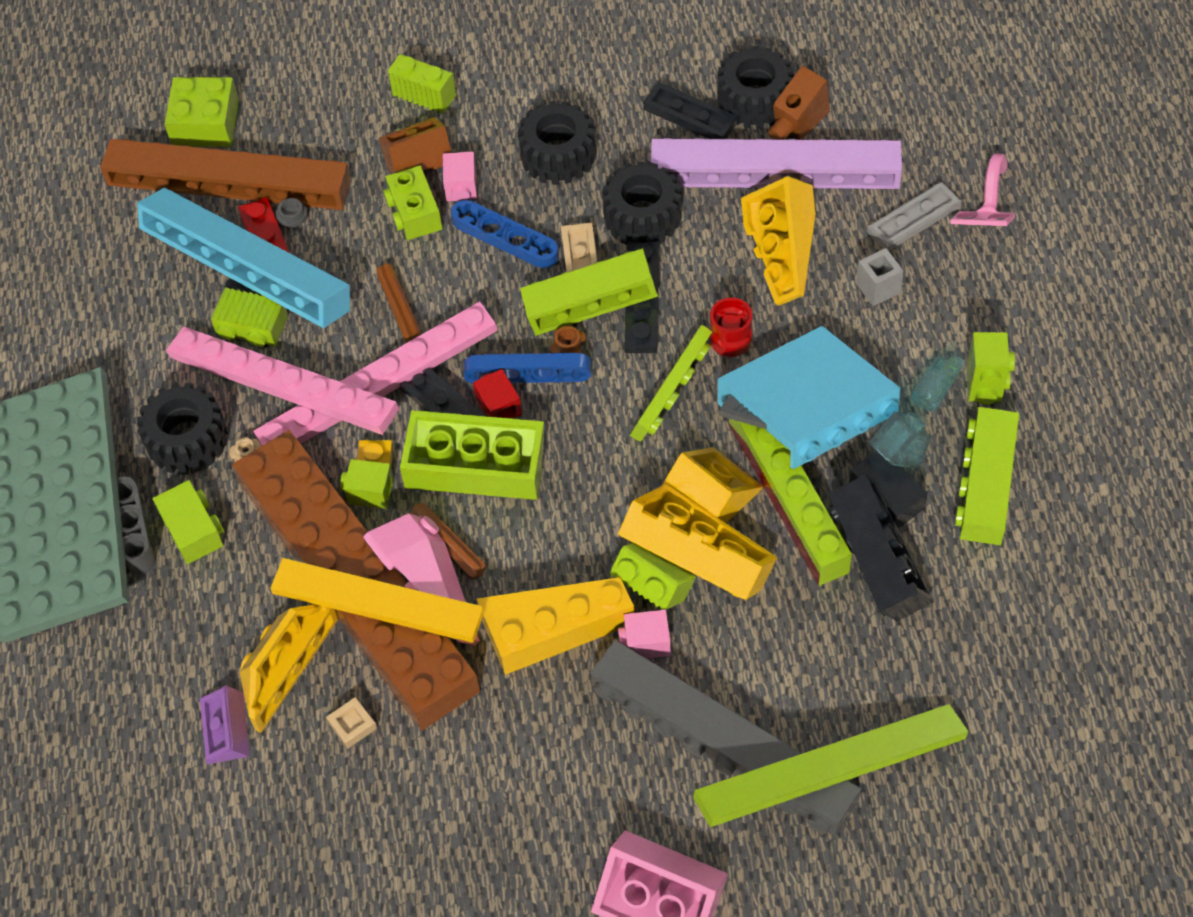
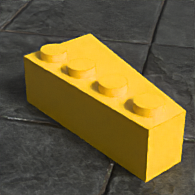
M667 484L633 500L617 534L715 584L733 596L744 600L751 598L762 590L778 558Z
M620 577L477 598V604L484 608L483 625L505 675L616 632L618 628L625 627L624 614L634 613V605Z

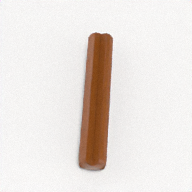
M386 263L383 266L377 267V276L403 338L408 343L420 336L421 331L393 266Z
M425 503L413 506L410 514L422 518L427 516L439 527L437 533L445 542L450 558L471 579L482 576L486 569V564Z

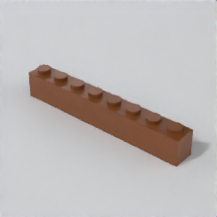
M110 139L100 166L108 186L155 191L166 188L174 193L257 201L267 197L269 203L278 204L284 199L295 198L307 207L344 210L351 185L348 164L336 160L324 161L306 157H285L277 154L266 155L247 151H227L218 148L207 149L188 145H168L159 142H139L130 139Z

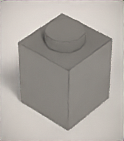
M887 248L858 261L856 284L872 306H875L901 293L904 271Z

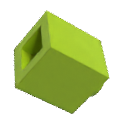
M351 459L348 471L342 473L340 480V490L345 493L347 503L350 505L387 509L394 483L391 465L388 463Z

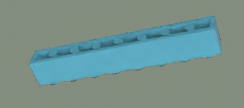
M163 188L137 202L139 229L314 324L325 328L350 312L349 284L182 196Z

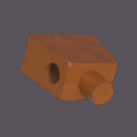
M804 66L798 70L773 105L775 124L768 131L769 136L773 140H785L789 135L797 140H802L830 112L828 82L826 79Z

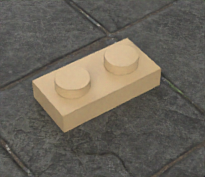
M592 223L561 226L566 272L590 266L597 262Z

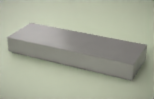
M941 181L869 225L867 232L883 249L887 248L890 251L960 208L962 201Z

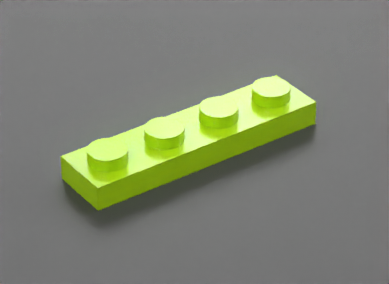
M703 325L700 326L630 434L631 437L641 442L647 432L652 436L655 434L664 420L658 416L663 407L668 411L671 409L680 395L674 390L679 383L686 386L695 372V369L690 367L695 359L701 362L711 345L706 343L712 333L711 330Z

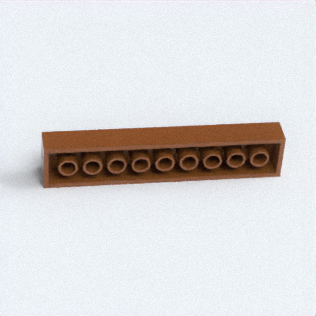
M290 430L285 431L232 464L239 484L296 561L405 587L407 583L394 567L392 570H389L365 541L363 536L367 533V530ZM335 609L338 619L421 731L480 692L476 673L448 637Z

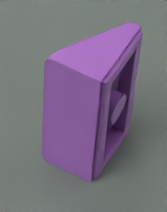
M224 686L201 697L200 708L206 764L250 756L243 692L229 686Z

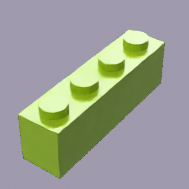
M643 248L626 252L623 255L605 261L595 262L590 266L568 271L559 276L537 281L520 288L527 318L535 336L658 297Z
M978 407L976 420L969 419L966 439H973L972 448H965L963 467L969 468L968 477H961L959 496L965 497L964 506L957 507L955 526L961 527L960 539L1000 546L1002 544L1009 503L1019 420L1018 412Z

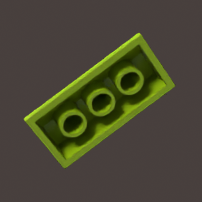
M411 410L400 464L404 487L408 489L537 500L542 474L544 421Z

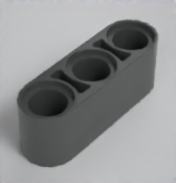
M126 476L118 477L117 484L125 566L132 574H145L156 563L145 503L133 479ZM132 524H136L135 526H133V527H131V528H127L128 526H130V525H132ZM142 552L139 556L132 557L136 553Z

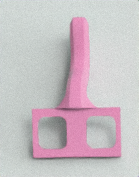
M993 154L988 162L983 206L978 211H959L950 219L951 224L1007 226L1015 218V213L997 212L996 210L1000 174L1005 173L1007 169V159L1004 154ZM962 217H975V218L967 219V218H962Z

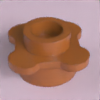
M563 326L555 330V341L550 345L551 353H581V344L586 340L584 332L578 331L572 326ZM567 341L571 342L569 345L565 344Z

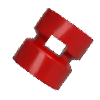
M734 297L724 298L712 306L710 312V330L712 331L710 344L714 351L722 356L737 357L744 354L751 345L752 309L742 299Z

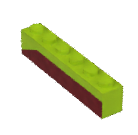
M729 419V426L762 486H764L767 495L818 586L849 574L852 553L802 466L795 469L790 467L791 451L766 429Z

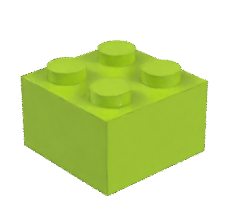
M173 77L165 119V127L171 145L232 147L239 98L232 77Z

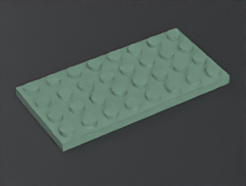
M101 367L0 402V641L6 643L129 602L107 373Z

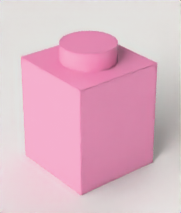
M474 152L443 154V184L446 201L459 202L461 200L477 199V175Z
M666 610L624 614L625 627L618 628L619 643L646 659L671 656Z

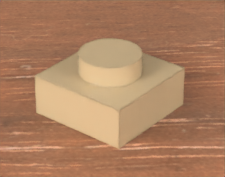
M356 697L326 717L328 724L347 749L377 729L375 722Z

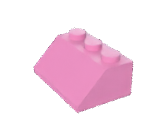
M625 830L610 848L591 912L601 917H713L728 873Z

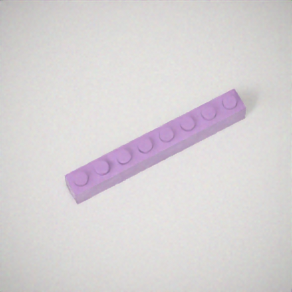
M664 138L652 139L651 162L658 164L659 169L662 167L667 168L669 175L674 174L680 187L763 188L789 176L813 185V188L900 189L902 174L901 141Z

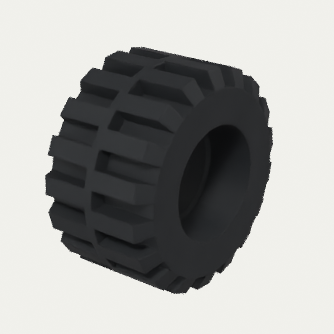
M753 46V49H747V47L740 48V52L733 51L729 54V58H724L721 62L717 77L718 107L738 116L737 125L744 123L745 128L757 125L758 129L764 128L765 123H768L770 126L775 124L773 105L794 77L793 68H790L791 63L788 59H783V55L779 52L773 53L771 48L766 47L765 50L759 49L760 46ZM759 85L763 86V88H749L747 86Z
M551 101L546 106L543 103L537 105V110H529L526 113L527 118L523 117L521 119L520 127H518L520 158L525 171H529V175L532 178L539 176L540 182L546 183L547 180H552V185H559V181L564 180L565 184L571 183L573 177L580 179L583 177V171H590L592 168L591 163H594L596 159L595 129L593 120L589 119V114L585 110L581 111L580 106L576 104L569 106V102L564 101L561 104ZM554 140L567 141L566 143L559 145L547 144L548 142Z
M638 162V165L634 166L629 163L625 165V169H616L614 176H609L606 179V185L603 186L602 190L603 215L607 230H610L611 235L615 239L620 236V242L625 245L629 241H657L660 244L665 242V235L671 237L675 233V228L679 227L681 218L680 184H677L675 175H669L667 168L662 167L659 169L658 164L652 162L650 165H645V162ZM637 201L654 203L648 207H634L630 205Z
M178 383L172 384L171 389L165 390L163 387L157 390L159 394L157 396L151 395L147 399L148 405H142L140 409L141 416L137 417L138 432L150 459L154 460L156 466L160 469L165 466L166 471L173 474L176 469L179 470L180 474H188V469L192 468L194 472L201 471L200 466L205 463L209 467L214 463L212 457H220L223 453L221 446H226V434H228L225 420L215 397L210 392L206 393L205 388L197 386L194 389L190 383H185L184 387H179ZM197 422L190 431L184 434H169L172 428L180 423Z

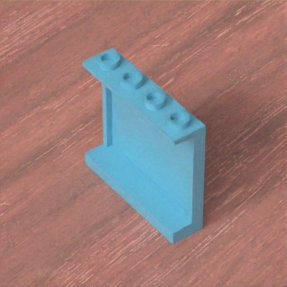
M821 326L718 378V404L722 407L731 394L739 403L747 407L749 412L752 411L754 416L756 415L767 424L766 430L791 451L790 467L795 469L806 462L814 460L817 456L830 449L840 446L843 442L856 435L866 432L869 428L882 421L892 418L899 411L900 387Z

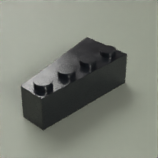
M865 474L829 493L833 503L829 506L831 513L837 523L842 524L844 528L846 544L856 556L861 575L869 586L879 612L883 616L899 621L934 603L875 481Z

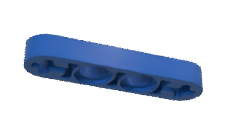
M461 200L452 206V223L458 230L534 266L549 268L557 263L559 259L558 245L552 238L473 201ZM494 223L500 226V228L493 233H488L483 230V228L488 224ZM515 236L526 238V241L521 245H513L509 242ZM546 250H550V254L544 253L542 256L539 255V251L545 252Z
M582 353L472 355L465 359L464 378L473 384L481 376L502 369L510 383L584 382L591 377V359Z

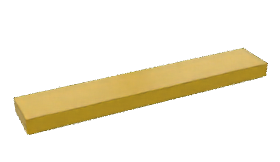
M282 558L270 588L272 594L470 643H474L484 614L483 606Z

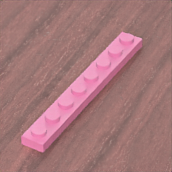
M479 301L340 382L383 397L399 388V384L403 381L408 383L414 375L423 374L422 370L428 367L430 369L436 367L498 331L496 323ZM298 405L253 432L261 445H264L285 431L290 430L299 443L302 444L342 420Z
M184 326L166 349L169 357L381 435H383L399 411L396 401Z

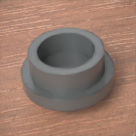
M287 198L281 201L276 211L279 224L287 228L300 226L305 222L308 215L305 205L295 198Z

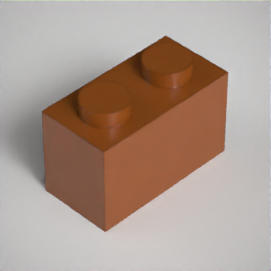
M435 117L379 137L385 163L391 174L420 165L423 171L441 168L443 166V154L452 153L445 125Z

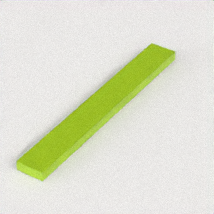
M948 704L696 789L693 799L709 827H713L966 739L969 731L951 705Z

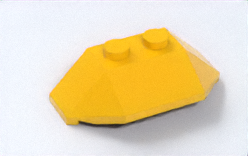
M316 604L288 609L280 614L273 624H269L264 629L253 653L250 652L245 656L239 673L248 715L256 731L262 733L338 621L335 609Z

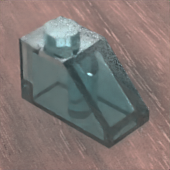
M894 411L868 443L891 465L918 469L923 464L931 435L923 429L925 423L914 413L909 412L906 414Z

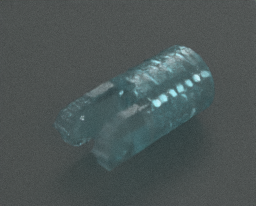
M957 355L949 356L947 361L942 356H937L911 393L912 401L920 408L930 412L935 411L964 366L963 358Z

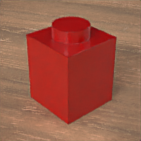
M502 369L494 373H487L473 382L475 399L487 417L514 419L522 415L520 397Z

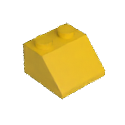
M714 447L682 452L662 486L665 484L669 485L725 523L731 520L764 487Z

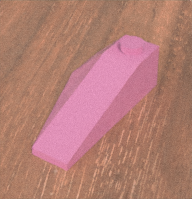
M408 513L367 532L363 536L389 570L395 567L409 580L405 585L406 588L466 602L446 544L437 533L439 527L429 517L424 516L422 518ZM477 634L474 643L455 639L457 642L473 646L480 641Z

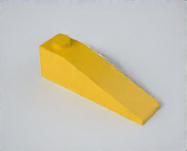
M786 176L741 198L744 229L747 235H753L757 244L753 251L756 258H762L766 269L763 275L776 305H783L804 296L816 215L813 185Z

